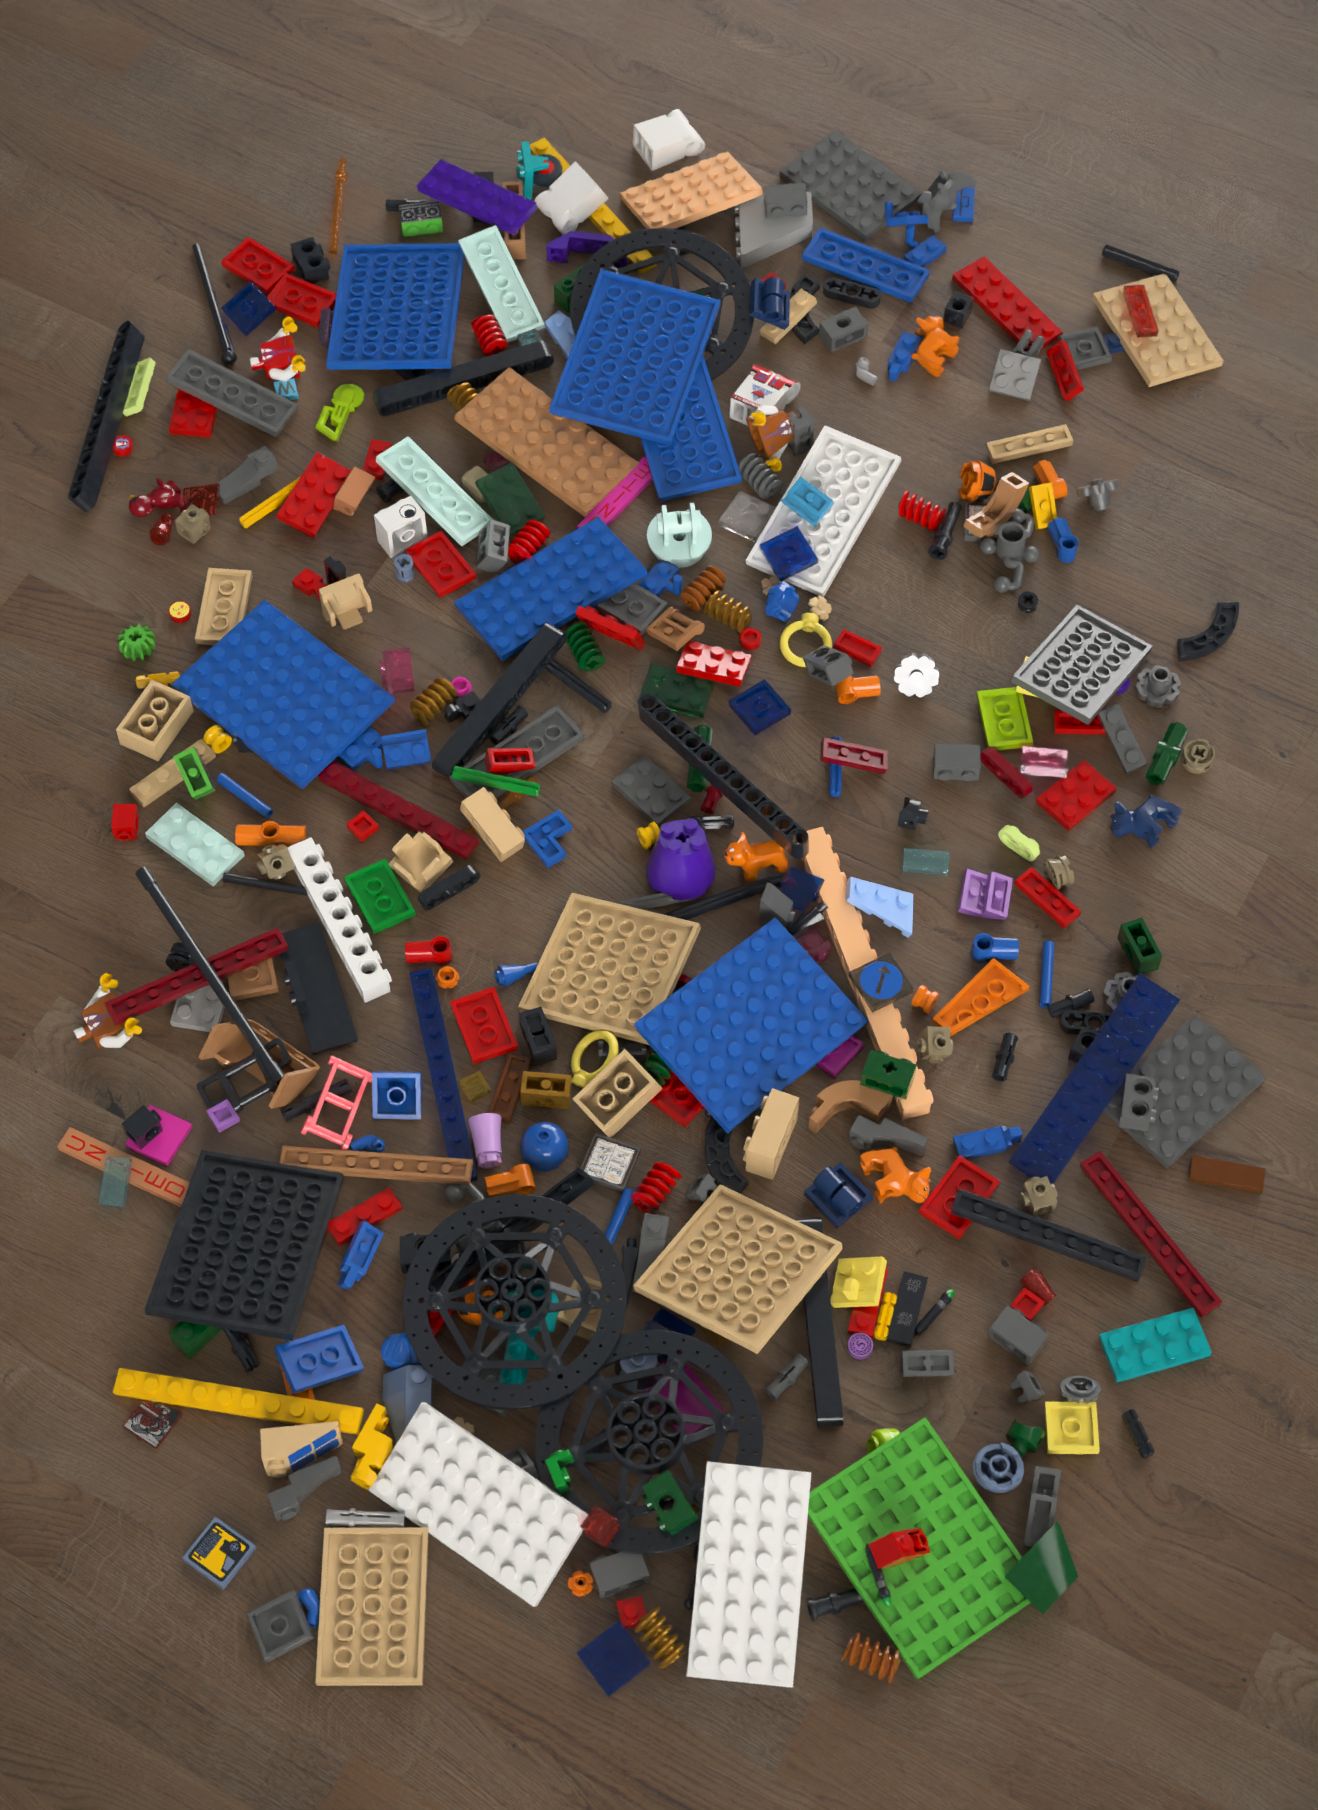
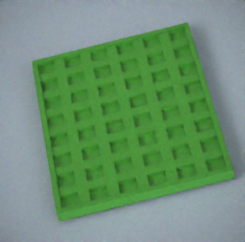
M926 1417L809 1493L807 1517L895 1649L899 1650V1655L916 1680L1030 1604L1004 1577L1022 1558ZM922 1528L923 1533L928 1539L931 1553L893 1567L881 1568L887 1588L891 1593V1603L887 1607L879 1597V1589L876 1586L865 1552L866 1544L872 1543L892 1532Z

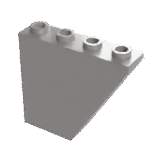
M806 192L808 200L807 215L767 218L764 193L759 197L735 205V214H739V217H735V229H739V232H736V244H740V247H736V260H740L741 268H746L812 237L811 192Z

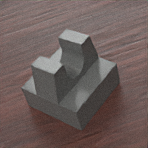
M708 1173L697 1176L685 1196L691 1201H697L703 1205L708 1199L707 1191L712 1194L717 1188L714 1183L715 1179Z
M1023 1371L1017 1375V1379L1010 1385L1012 1390L1015 1391L1023 1388V1395L1017 1398L1021 1404L1033 1400L1038 1401L1046 1396L1035 1374L1028 1371Z

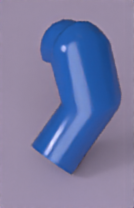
M366 1135L351 1142L349 1149L351 1151L366 1150L381 1153L385 1149V1142L381 1138Z
M309 1588L302 1589L298 1592V1599L308 1609L306 1619L309 1627L317 1628L320 1599L314 1590Z

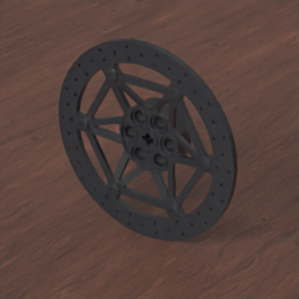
M651 228L618 237L607 243L590 257L578 274L571 294L570 318L575 338L601 269L625 275L663 262L655 281L656 284L662 285L667 270L671 266L672 288L679 289L677 264H679L710 286L694 291H702L704 296L709 295L707 297L721 300V305L704 351L712 354L705 361L711 381L726 372L743 353L754 325V317L750 316L751 286L737 261L716 243L698 234L684 230ZM653 248H665V253L618 269L613 266L620 259L635 252ZM680 251L691 253L708 262L721 274L724 281L718 283L683 259L679 255ZM732 295L735 318L731 332L723 343L717 339L724 297Z
M526 1194L500 1195L474 1202L458 1210L441 1222L427 1236L415 1254L407 1272L402 1300L403 1318L407 1336L416 1357L430 1376L446 1390L468 1402L483 1407L504 1410L529 1409L558 1401L585 1385L604 1366L613 1353L623 1330L627 1307L626 1282L620 1260L612 1244L605 1234L585 1215L566 1204L546 1197ZM506 1219H530L550 1224L547 1232L485 1233L482 1228L483 1225ZM566 1235L573 1237L589 1254L597 1268L602 1289L591 1290L562 1242ZM466 1236L469 1240L468 1246L438 1292H429L432 1276L440 1260L459 1239ZM541 1241L540 1244L525 1255L518 1253L503 1254L491 1244V1242ZM547 1248L542 1264L533 1259ZM484 1249L496 1258L487 1263ZM556 1250L559 1251L580 1286L581 1291L549 1281L547 1272ZM476 1251L481 1271L475 1283L449 1293V1290L471 1255ZM504 1269L507 1271L504 1276L499 1277L495 1275L498 1270ZM522 1270H532L529 1276L520 1275ZM487 1290L494 1292L491 1297L485 1298L482 1296L483 1292ZM536 1290L545 1291L541 1297L532 1295ZM514 1291H517V1292H518L517 1295L513 1294L512 1297L509 1296V1292H511V1293H514ZM552 1291L576 1299L552 1303ZM474 1292L476 1303L471 1304L452 1300ZM581 1308L557 1350H553L545 1317L551 1312ZM591 1309H602L598 1326L591 1341L568 1366H564L561 1358ZM448 1310L481 1315L482 1319L474 1351H470ZM428 1311H438L466 1358L461 1368L453 1363L437 1344L429 1325ZM498 1311L506 1312L503 1318L498 1319L494 1317V1314ZM523 1311H530L532 1313L528 1318H521L519 1316ZM536 1326L540 1327L546 1352L527 1334L529 1330ZM491 1327L499 1331L500 1333L482 1352L487 1328ZM510 1334H517L539 1358V1360L488 1361ZM545 1369L548 1374L547 1378L523 1384H500L478 1378L482 1370Z
M640 1330L623 1333L620 1335L619 1341L607 1362L585 1384L591 1391L570 1448L560 1449L561 1429L569 1405L581 1388L558 1401L541 1407L535 1432L536 1464L541 1482L586 1514H590L591 1518L581 1533L584 1537L599 1545L620 1552L640 1555L673 1552L694 1545L700 1539L706 1472L702 1482L699 1483L684 1453L685 1447L718 1435L709 1462L718 1463L727 1434L738 1432L739 1443L735 1465L760 1467L764 1446L761 1414L757 1400L745 1377L725 1355L714 1347L694 1337L672 1331ZM643 1355L668 1356L666 1365L607 1378H604L600 1373L604 1368L631 1357ZM686 1363L700 1368L717 1382L728 1397L733 1407V1412L723 1414L684 1372ZM662 1375V1378L649 1393H640L629 1397L612 1388L614 1385ZM670 1381L668 1399L658 1395ZM679 1381H682L714 1416L713 1418L680 1413L676 1407ZM607 1394L622 1402L614 1409ZM597 1399H600L609 1416L607 1431L585 1445L580 1446ZM654 1406L662 1408L661 1412L656 1415L649 1413L650 1409ZM628 1412L636 1413L635 1418L632 1420H625L624 1416ZM741 1418L745 1419L744 1422H740L739 1420ZM685 1423L712 1427L687 1435ZM670 1425L679 1426L678 1430L674 1433L666 1432L667 1427ZM645 1431H650V1433H649V1436H650V1437L644 1438V1436H645V1433H644V1432H645ZM619 1436L628 1437L627 1441L623 1444L615 1443ZM608 1440L611 1448L610 1453L586 1454ZM666 1448L670 1450V1454L666 1457H659L657 1455L661 1449ZM558 1450H569L575 1461L565 1465V1467H575L612 1508L614 1512L610 1520L591 1510L573 1491L569 1482L567 1484L570 1491L564 1494L559 1493L545 1462L552 1453ZM637 1454L645 1456L644 1460L640 1463L632 1461L633 1457ZM618 1462L620 1464L618 1501L610 1495L584 1466L585 1463ZM677 1462H680L692 1487L674 1474L672 1475L681 1490L687 1494L686 1498L690 1505L695 1504L700 1510L696 1513L699 1519L673 1536L668 1530L663 1532L660 1527H630L632 1517L656 1512L654 1508L650 1510L647 1505L635 1507L644 1491L642 1486L647 1484L653 1475H661L672 1468ZM631 1472L642 1477L627 1501L628 1473ZM674 1499L664 1501L662 1509H671L674 1505ZM620 1528V1531L615 1532V1529Z

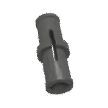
M797 1354L785 1369L781 1368L778 1371V1376L764 1389L765 1393L772 1400L776 1401L788 1386H793L796 1383L795 1379L809 1366L808 1360L801 1354Z

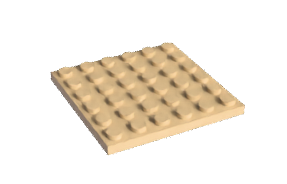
M571 893L518 1006L519 1011L524 1012L542 1007L546 1019L593 1031H609L616 1037L649 1045L633 1027L634 1023L672 995L701 930L700 923Z
M720 1184L634 1284L635 1292L758 1354L843 1249L842 1243Z

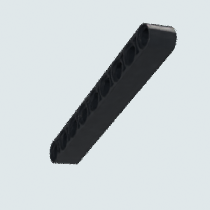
M537 341L451 367V369L440 370L380 388L373 393L372 398L381 416H390L446 399L448 392L454 386L462 385L463 383H469L475 390L486 387L509 367L521 376L548 368L554 363V357L545 341Z
M545 623L437 753L432 761V769L450 779L455 766L464 767L499 725L500 721L508 714L562 648L567 638L565 632L549 623Z
M821 1217L796 1218V1221L823 1234ZM826 1269L803 1297L817 1428L843 1426V1409Z

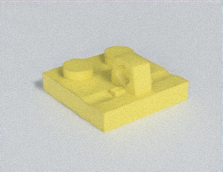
M882 1256L839 1259L830 1300L831 1305L834 1308L878 1306L887 1263L885 1258Z

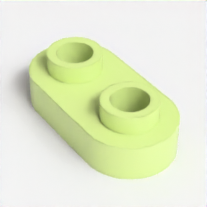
M1005 825L998 832L1000 840L1024 859L1034 861L1040 854L1039 844L1034 839H1029L1023 835L1017 827Z

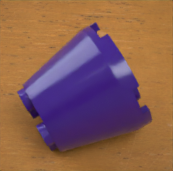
M694 819L664 823L647 862L646 874L650 886L656 892L660 891L672 896L674 900L697 898L705 894L706 889L715 881L716 865L704 830Z

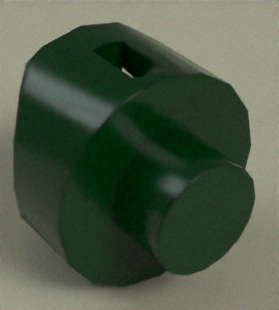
M1016 1418L1006 1433V1439L1011 1443L1010 1446L1019 1453L1020 1457H1024L1026 1452L1036 1453L1045 1437V1432L1041 1427L1022 1425L1017 1422Z

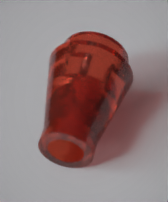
M168 514L162 515L161 519L150 530V540L154 544L162 546L170 541L172 524L174 522L172 516Z
M1035 1268L1020 1280L1024 1285L1023 1288L1025 1287L1045 1301V1305L1056 1297L1042 1272H1038Z

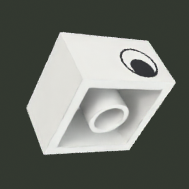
M412 496L401 499L396 504L382 509L374 515L377 541L390 558L404 552L405 549L427 538L425 512Z

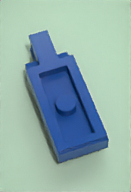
M902 332L888 360L887 367L890 368L889 380L896 382L900 372H908L914 360L911 358V354L916 353L917 348L922 342V337Z
M997 1126L953 1136V1142L958 1157L960 1155L969 1160L1005 1152L1007 1148L1012 1147V1143L1020 1142L1023 1135L1020 1126L1008 1129L1006 1126Z
M366 1221L359 1223L341 1262L339 1271L343 1273L337 1285L344 1290L352 1288L354 1281H359L366 1274L384 1235V1232Z

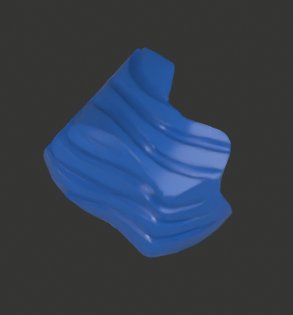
M784 581L771 587L768 590L765 607L766 615L787 622L793 615L799 602V595L794 592L796 588Z
M407 1333L390 1335L383 1342L381 1347L382 1359L391 1369L396 1370L406 1365H422L410 1345Z

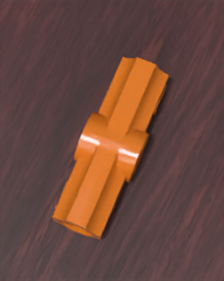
M267 821L262 825H237L235 830L236 845L264 846L265 848L269 845L278 846L283 843L285 846H292L307 839L306 826H280L274 821Z

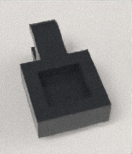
M474 691L455 699L454 704L444 708L446 712L444 717L448 723L461 716L466 720L480 703V699Z

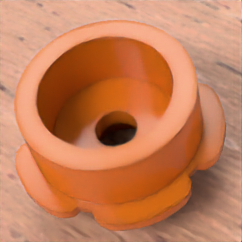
M445 966L437 973L436 980L441 988H453L458 983L459 974L454 968Z
M576 1571L568 1579V1588L576 1596H585L593 1589V1578L587 1572ZM582 1581L583 1585H579L578 1582Z

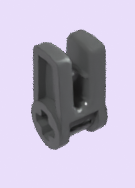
M1027 329L1012 352L1036 358L1045 343V339L1042 336H1037L1032 343L1033 333ZM1032 343L1030 349L1025 352L1029 344Z

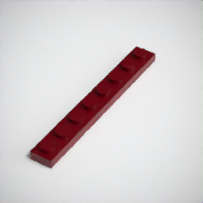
M332 761L318 775L319 781L415 833L425 832L441 847L465 860L479 845V839L335 761Z
M276 928L206 959L221 980L289 949L279 928ZM192 964L105 1002V1007L116 1026L125 1022L128 1018H134L201 989L209 985L197 965Z
M1099 1151L1081 1162L1080 1168L1192 1308H1194L1200 1318L1221 1306V1299L1103 1153Z

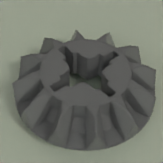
M1071 1376L1064 1379L1060 1384L1061 1396L1067 1397L1068 1401L1074 1400L1077 1403L1085 1402L1088 1404L1089 1401H1097L1098 1396L1101 1395L1100 1384L1087 1376Z

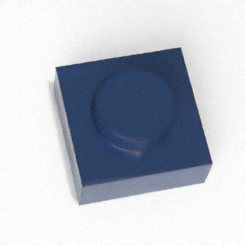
M1116 333L1102 336L1110 354L1125 350Z

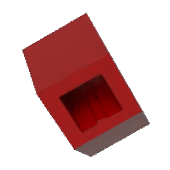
M922 1528L892 1532L869 1543L878 1569L893 1567L931 1553L928 1539L923 1533Z

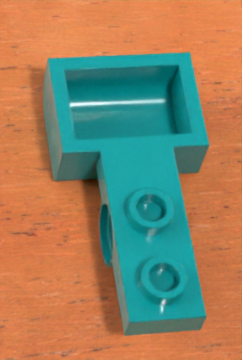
M536 1290L532 1295L541 1297L545 1291ZM514 1291V1293L509 1292V1296L512 1297L513 1294L517 1295L518 1292H517V1291ZM552 1292V1303L559 1302L556 1294ZM523 1311L519 1316L521 1318H528L532 1313L530 1311ZM558 1312L548 1313L545 1317L549 1332L555 1330ZM536 1326L529 1330L527 1334L534 1340L536 1332H541L540 1327ZM517 1334L509 1335L504 1360L539 1359ZM502 1369L499 1383L523 1384L526 1382L528 1369Z

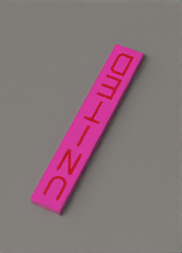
M645 456L578 524L577 529L597 517H600L609 526L652 481Z

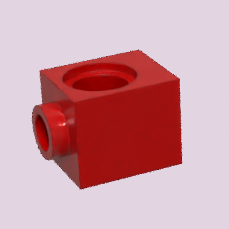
M113 804L111 828L115 839L122 841L138 839L140 815L136 804Z

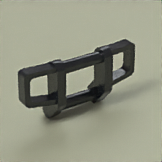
M275 1038L264 1046L267 1051L277 1045L279 1046L284 1055V1060L278 1065L281 1069H284L291 1063L292 1059L282 1040ZM252 1051L251 1055L225 1070L223 1068L220 1069L216 1074L199 1082L196 1086L206 1106L212 1108L228 1099L236 1113L244 1110L243 1107L265 1094L275 1092L278 1088L265 1072L264 1066L254 1051ZM257 1062L266 1083L240 1098L230 1077ZM220 1079L227 1096L211 1102L205 1092V1087Z

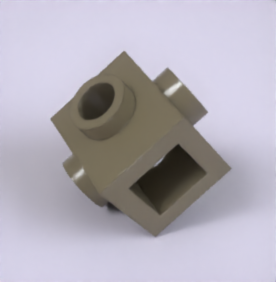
M193 504L186 510H183L175 520L178 534L193 544L206 535L211 528L209 514L204 509H199Z
M283 843L278 846L269 845L263 848L261 853L257 854L260 860L256 862L259 871L269 879H280L286 876V872L295 869L288 848Z
M927 1026L919 1031L917 1050L920 1052V1059L929 1060V1063H942L945 1058L951 1056L953 1040L950 1039V1027Z
M1047 1176L1028 1179L1023 1185L1020 1199L1024 1207L1027 1206L1030 1215L1039 1217L1055 1212L1058 1202L1055 1185L1053 1183L1050 1184Z

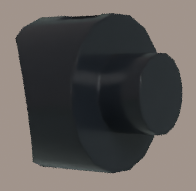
M905 797L903 810L899 814L898 826L915 830L917 823L926 825L929 810L921 808L922 800Z

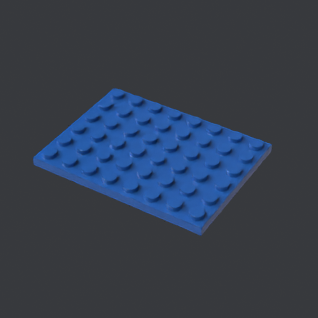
M459 243L344 245L326 361L327 370L451 369L465 260ZM452 297L451 300H446V301H445V299H444V298ZM436 299H438V300L441 301V302L433 303V301L436 300ZM425 300H430L429 304L425 305ZM423 301V304L413 307L411 302Z
M601 269L549 408L550 414L671 446L719 311L721 300Z
M265 599L172 683L174 690L190 696L191 702L195 707L230 734L243 740L248 748L302 790L395 702L394 696Z
M774 918L636 1021L633 1027L728 1134L760 1109L764 1096H769L772 1088L783 1091L868 1024V1019L784 926Z

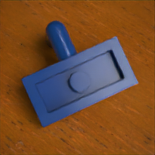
M884 202L886 225L888 227L928 223V215H920V211L897 213V217H894L893 203Z
M909 224L906 228L905 243L912 250L904 255L903 260L925 268L944 254L947 246L933 235L921 244L917 243L914 240L915 227Z
M660 559L638 585L657 597L665 589L675 595H680L682 593V576L678 575L679 567Z
M372 727L369 728L338 755V758L352 771H355L366 761H369L377 769L382 768L381 750L383 749L381 735Z

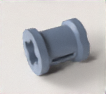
M407 554L398 555L394 559L395 576L398 581L407 583L415 577V571L412 569L413 559Z

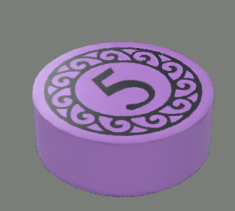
M856 1333L850 1337L848 1352L853 1358L863 1360L871 1355L873 1341L867 1334Z

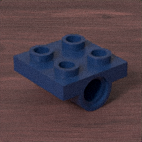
M772 277L765 281L755 278L751 281L750 316L785 330L789 326L790 292L784 290V282L780 278Z
M841 1162L833 1168L829 1166L821 1171L813 1184L804 1191V1196L836 1229L871 1202L874 1196Z

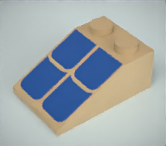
M338 1421L260 1429L261 1459L267 1476H272L273 1478H283L287 1474H292L343 1444Z

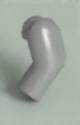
M861 357L855 364L856 375L859 379L874 386L878 377L869 372V360Z

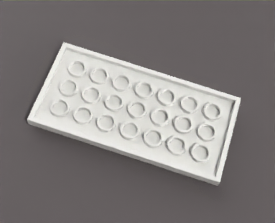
M824 426L782 499L786 497L787 492L801 476L834 501L833 506L818 521L817 526L814 527L780 501L748 555L746 564L824 597L899 467L901 457L833 428Z
M425 1402L420 1404L377 1475L373 1486L369 1489L370 1492L400 1513L405 1512V1516L421 1528H428V1533L533 1607L538 1606L591 1518L584 1511Z
M707 1462L686 1677L793 1688L811 1472Z

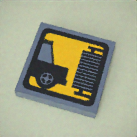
M215 1517L182 1559L224 1590L257 1548L253 1543Z

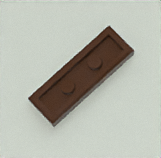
M513 1053L508 1054L487 1112L500 1115L501 1122L511 1123L521 1095L523 1071L529 1072L532 1058Z
M1193 1155L1189 1180L1262 1194L1266 1168Z

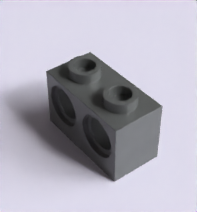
M490 519L479 531L476 568L496 574L505 565L508 557L510 525Z
M826 645L803 657L809 676L828 685L834 686L854 674L851 667V658L846 653Z
M1126 1074L1118 1127L1147 1132L1149 1124H1154L1156 1109H1152V1104L1157 1102L1159 1088L1155 1087V1078ZM1136 1090H1141L1145 1092V1094H1139L1136 1092ZM1138 1111L1143 1115L1137 1116L1133 1112Z

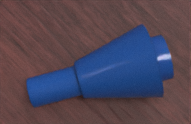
M537 963L524 966L498 965L497 971L494 972L495 980L498 985L501 984L505 988L525 975L534 973Z

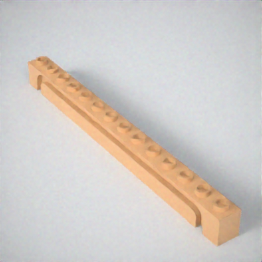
M823 827L808 830L809 853L801 858V860L805 864V870L818 904L823 900L829 907L822 914L859 1010L868 1019L866 1028L876 1052L883 1051L889 1056L898 1059L905 1058L916 1064V1052L913 1048L910 1049L909 1035L906 1028L902 1029L901 1015L898 1008L894 1009L892 1004L893 997L888 999L873 998L861 986L860 976L862 971L868 965L878 962V957L875 949L870 948L869 933L867 929L863 930L860 911L855 910L854 905L846 901L847 878L844 872H840V861L837 853H833L831 849L833 846L829 834L826 835ZM882 968L878 970L882 971L875 992L876 994H880L885 976ZM917 1066L907 1099L894 1096L902 1121L930 1113L931 1103H933L932 1093L930 1089L926 1090L924 1085L925 1076L923 1070L918 1069Z

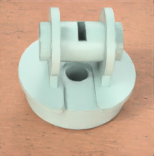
M689 503V510L674 512H667L666 505H661V513L653 518L647 530L648 545L656 558L668 561L679 568L691 566L701 560L712 540L710 524L701 515L700 510L695 511L694 503Z

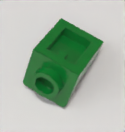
M558 1450L545 1460L560 1494L570 1491L567 1482L571 1481L565 1465L575 1460L569 1450Z

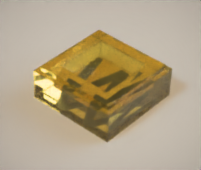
M480 1070L459 1080V1085L469 1103L491 1093V1089Z

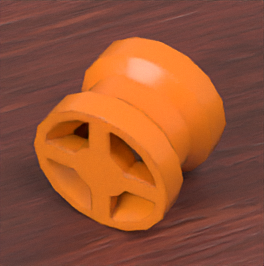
M921 985L915 993L911 1005L921 1007L925 1013L929 1014L936 1005L940 994L936 991L931 992L925 985Z

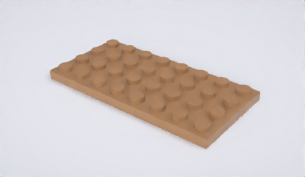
M510 367L507 368L455 415L454 420L582 516L586 517L639 462L586 423L550 414L549 408L553 399Z

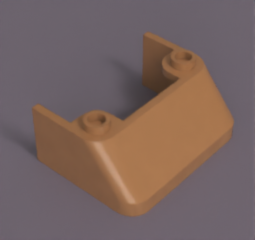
M247 1019L263 1045H266L275 1038H279L261 1024ZM234 1021L213 1026L198 1058L201 1060L216 1058L221 1066L229 1068L251 1055L253 1050ZM284 1040L282 1042L292 1061L282 1069L284 1076L277 1090L273 1093L270 1092L272 1100L269 1107L271 1109L291 1104L315 1078L320 1068L316 1062ZM278 1045L268 1050L273 1060L278 1064L284 1060V1055ZM257 1062L244 1069L263 1083H266Z

